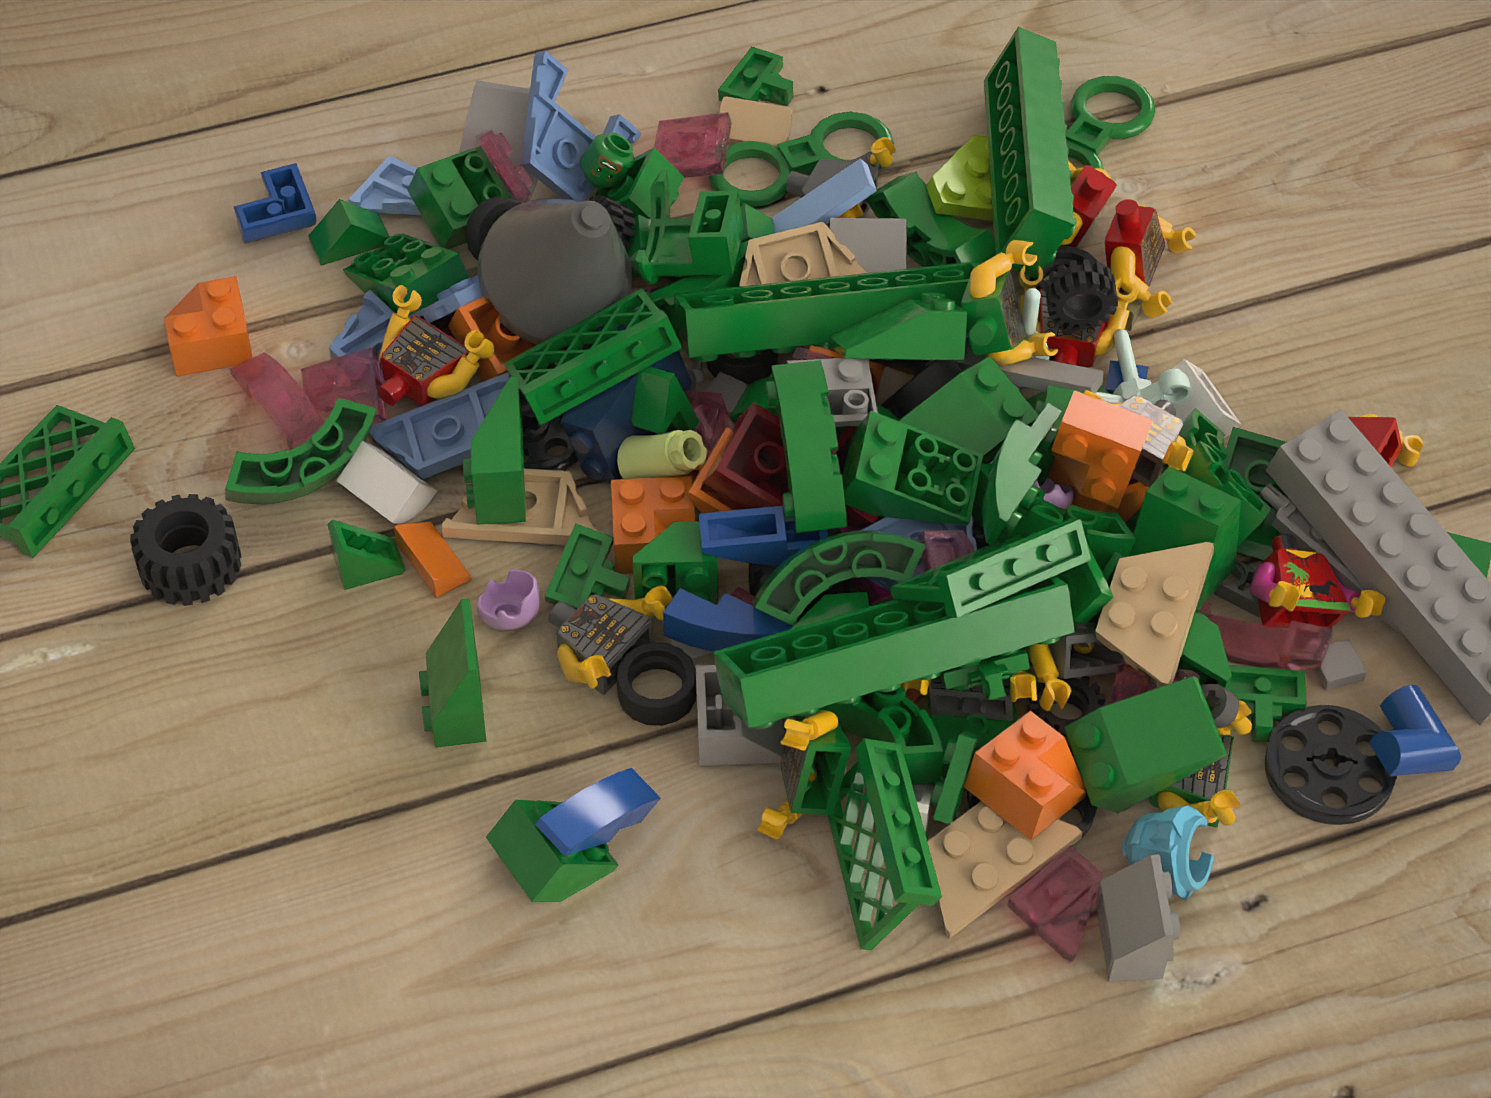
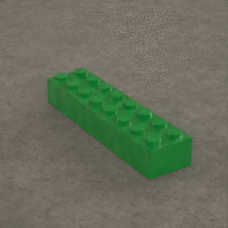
M1018 26L984 79L995 255L1001 252L1006 254V248L1013 240L1033 242V245L1026 249L1025 254L1037 255L1036 262L1031 266L1012 264L1011 269L1020 272L1023 266H1025L1024 274L1037 278L1038 266L1042 270L1045 266H1050L1063 240H1067L1072 236L1076 227V218H1074L1073 214L1074 195L1071 193V170H1069L1068 164L1069 148L1066 144L1065 135L1067 126L1064 124V102H1062L1061 95L1062 80H1060L1059 75L1060 59L1057 55V45L1053 40Z
M976 261L673 293L676 336L689 358L694 357V360L699 362L713 361L718 358L719 354L733 353L735 357H751L757 354L756 350L772 349L774 353H788L795 351V346L801 345L830 348L829 336L903 301L921 299L922 293L945 294V299L955 300V305L961 308V301L970 274L980 264Z
M1053 576L959 618L947 617L943 602L894 599L714 651L713 654L722 700L749 729H764L774 726L778 720L794 715L800 717L809 716L818 712L819 708L834 703L850 704L859 700L861 695L875 691H894L902 683L915 679L931 680L940 676L942 671L956 667H975L983 659L996 655H1013L1018 653L1023 647L1034 644H1052L1059 641L1061 636L1074 633L1075 631L1068 584L1057 576Z

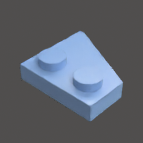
M388 156L348 199V202L375 213L421 215L407 191L417 168Z

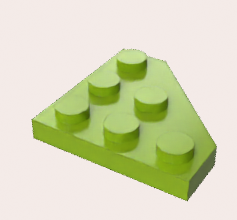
M973 135L931 177L926 188L936 213L993 221L988 137Z

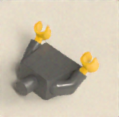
M882 137L872 144L871 152L856 159L843 161L821 159L810 176L791 171L786 183V192L801 196L800 198H802L860 158L868 165L877 190L879 164L881 167L890 166L893 162L891 154L895 153L896 148L888 137ZM864 199L837 218H864L870 205Z

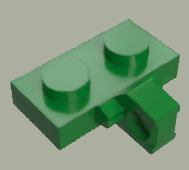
M751 46L718 89L719 101H722L723 97L756 102L759 99L761 101L769 99L772 103L788 106L794 98L793 81L782 78L778 74L783 68V56Z
M575 523L546 591L545 601L554 605L563 601L577 610L591 595L603 596L604 592L625 599L631 584V578L613 571L615 563L607 560L614 543V537Z
M1021 648L1018 653L1013 655H996L983 659L975 667H956L942 671L938 678L946 689L965 690L981 685L984 696L988 700L1005 697L1006 692L1004 691L1002 680L1010 679L1013 675L1018 674L1019 671L1030 669L1028 655L1025 649Z
M1229 665L1232 677L1228 690L1236 695L1238 701L1245 702L1251 710V714L1246 717L1252 718V741L1269 742L1270 732L1273 730V720L1281 721L1282 713L1291 714L1306 708L1305 671Z
M963 731L959 734L957 740L952 738L949 740L941 777L945 778V782L939 780L936 782L930 800V805L936 807L933 819L947 824H951L956 819L965 790V782L981 736Z

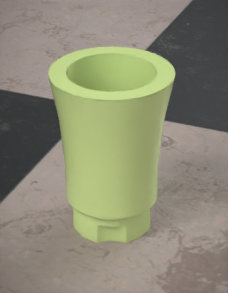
M676 430L657 435H633L627 437L621 443L618 450L617 463L623 479L675 477L688 474L697 466L703 465L706 460L707 449L703 445L702 437L692 430Z

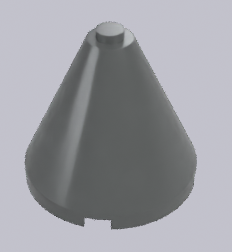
M536 199L514 206L493 224L483 241L478 257V279L485 301H491L494 308L502 316L499 321L506 328L522 339L537 345L631 294L632 270L628 254L608 211L595 201ZM566 345L561 349L568 348L570 345Z

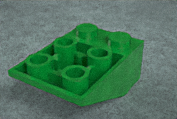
M396 234L387 238L384 241L385 245L373 252L370 251L358 255L354 259L353 264L343 269L345 275L364 293L371 290L394 313H397L399 308L394 303L392 296L396 287L403 285L407 288L404 303L409 301L412 291L415 290L421 296L422 303L419 309L409 312L408 316L439 301L438 293L469 278L459 253L406 234Z
M870 411L851 436L842 475L845 505L873 516L967 526L971 519L983 455Z

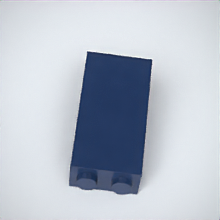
M619 325L616 331L625 330L628 325ZM604 326L599 327L598 332L602 331ZM679 350L649 366L674 373L684 393L692 384ZM637 373L564 412L561 423L569 438V444L576 453L581 464V470L593 480L601 479L611 482V480L621 479L622 476L617 463V455L621 443L627 437L633 435L655 434V432L632 425L631 418Z

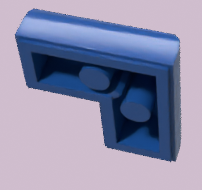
M297 163L261 172L268 198L234 206L244 244L311 227L317 221L315 210Z
M1408 685L1397 689L1380 704L1381 710L1394 730L1378 732L1369 743L1389 776L1453 771L1461 760L1460 750L1417 685Z

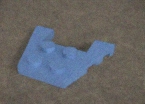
M546 50L537 52L533 62L521 166L560 198L585 200L595 187L586 181L584 172L581 169L580 159L596 136L555 102L568 69ZM620 114L610 116L603 134L617 133L626 138L630 143L636 142L641 135V132Z

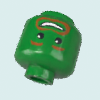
M617 133L597 135L580 159L581 169L584 172L586 181L596 188L604 187L611 189L618 187L635 163L632 152L633 148L630 142Z

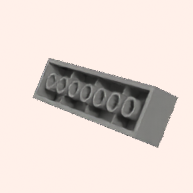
M1341 409L1280 446L1266 468L1267 473L1366 590H1374L1385 596L1386 600L1383 611L1476 722L1481 725L1490 719L1491 583Z

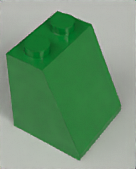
M1169 466L1146 491L1134 531L1136 541L1129 557L1198 543H1213L1214 553L1195 612H1198L1235 568L1241 500Z

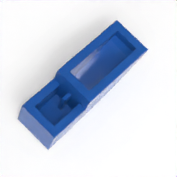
M783 506L699 514L702 553L728 560L779 566L791 555L808 544L828 537L827 529L797 533L793 518H785Z
M680 588L663 612L664 636L688 646L710 652L787 631L793 627V625L762 612L753 605L727 593L715 605Z
M629 768L608 776L573 795L539 818L535 825L564 856L610 842L620 829L641 823L661 798L633 768Z

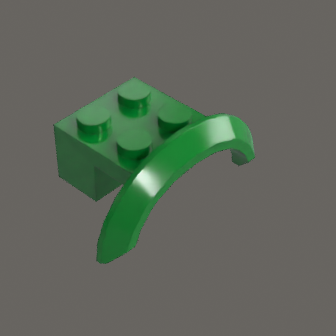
M667 170L661 171L650 188L651 223L646 251L638 250L630 259L634 271L647 284L656 283L660 276H720L733 274L744 229L738 190L700 191L693 218H670Z

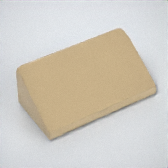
M723 97L714 140L731 143L757 141L768 143L778 148V144L789 139L792 129L793 110L786 106Z

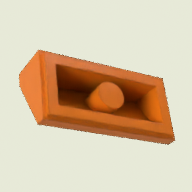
M432 522L408 523L394 526L396 544L436 598L472 580L471 575Z

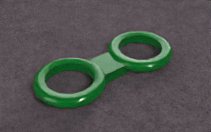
M1100 76L1087 80L1079 86L1070 101L1071 112L1075 122L1065 134L1066 144L1069 148L1068 157L1075 158L1084 166L1090 165L1093 168L1104 170L1103 163L1098 154L1110 139H1127L1139 135L1151 125L1156 112L1154 99L1146 88L1134 80L1120 76ZM1102 92H1117L1133 99L1139 106L1140 113L1127 122L1109 123L1091 115L1086 108V102L1092 96Z
M851 111L835 113L820 120L811 130L810 135L780 143L778 148L764 142L745 141L734 143L721 149L711 160L708 178L714 191L738 190L740 206L744 203L752 208L766 206L781 199L787 193L786 183L791 171L809 174L812 173L816 164L821 159L844 160L831 155L825 149L823 142L830 133L839 129L855 128L870 133L876 140L888 137L893 145L894 141L890 130L877 118L866 113ZM753 157L772 163L778 170L779 177L772 185L764 189L749 191L732 186L724 178L723 173L730 163L738 159Z

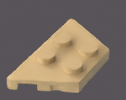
M822 221L750 239L739 286L867 272L856 262L853 253L836 240L835 234Z
M524 469L526 522L477 525L475 508L468 509L467 495H465L461 500V509L452 519L446 518L442 523L443 538L554 545L567 544L575 523L595 531L598 530L596 527H593L588 517L587 507L582 497L577 493L576 484L570 471Z
M1204 542L1119 558L1110 585V590L1114 597L1102 609L1095 630L1096 639L1111 651L1119 652L1123 656L1124 661L1134 669L1138 670L1140 668L1157 681V687L1159 688L1173 683L1214 553L1213 543Z
M980 801L929 839L927 842L942 894L939 905L946 936L949 939L1076 844L1082 839L1083 832L1078 827L1057 819L1034 839L1029 840Z

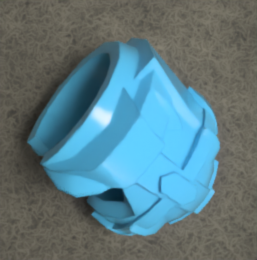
M1189 805L1169 808L1164 812L1145 814L1134 822L1126 838L1123 840V856L1127 857V864L1130 866L1149 855L1160 854L1163 872L1169 871L1171 875L1172 895L1187 901L1195 890H1199L1206 884L1212 870L1214 855L1202 852L1198 861L1192 859L1189 861V848L1192 836L1197 827H1207L1208 820L1197 809Z

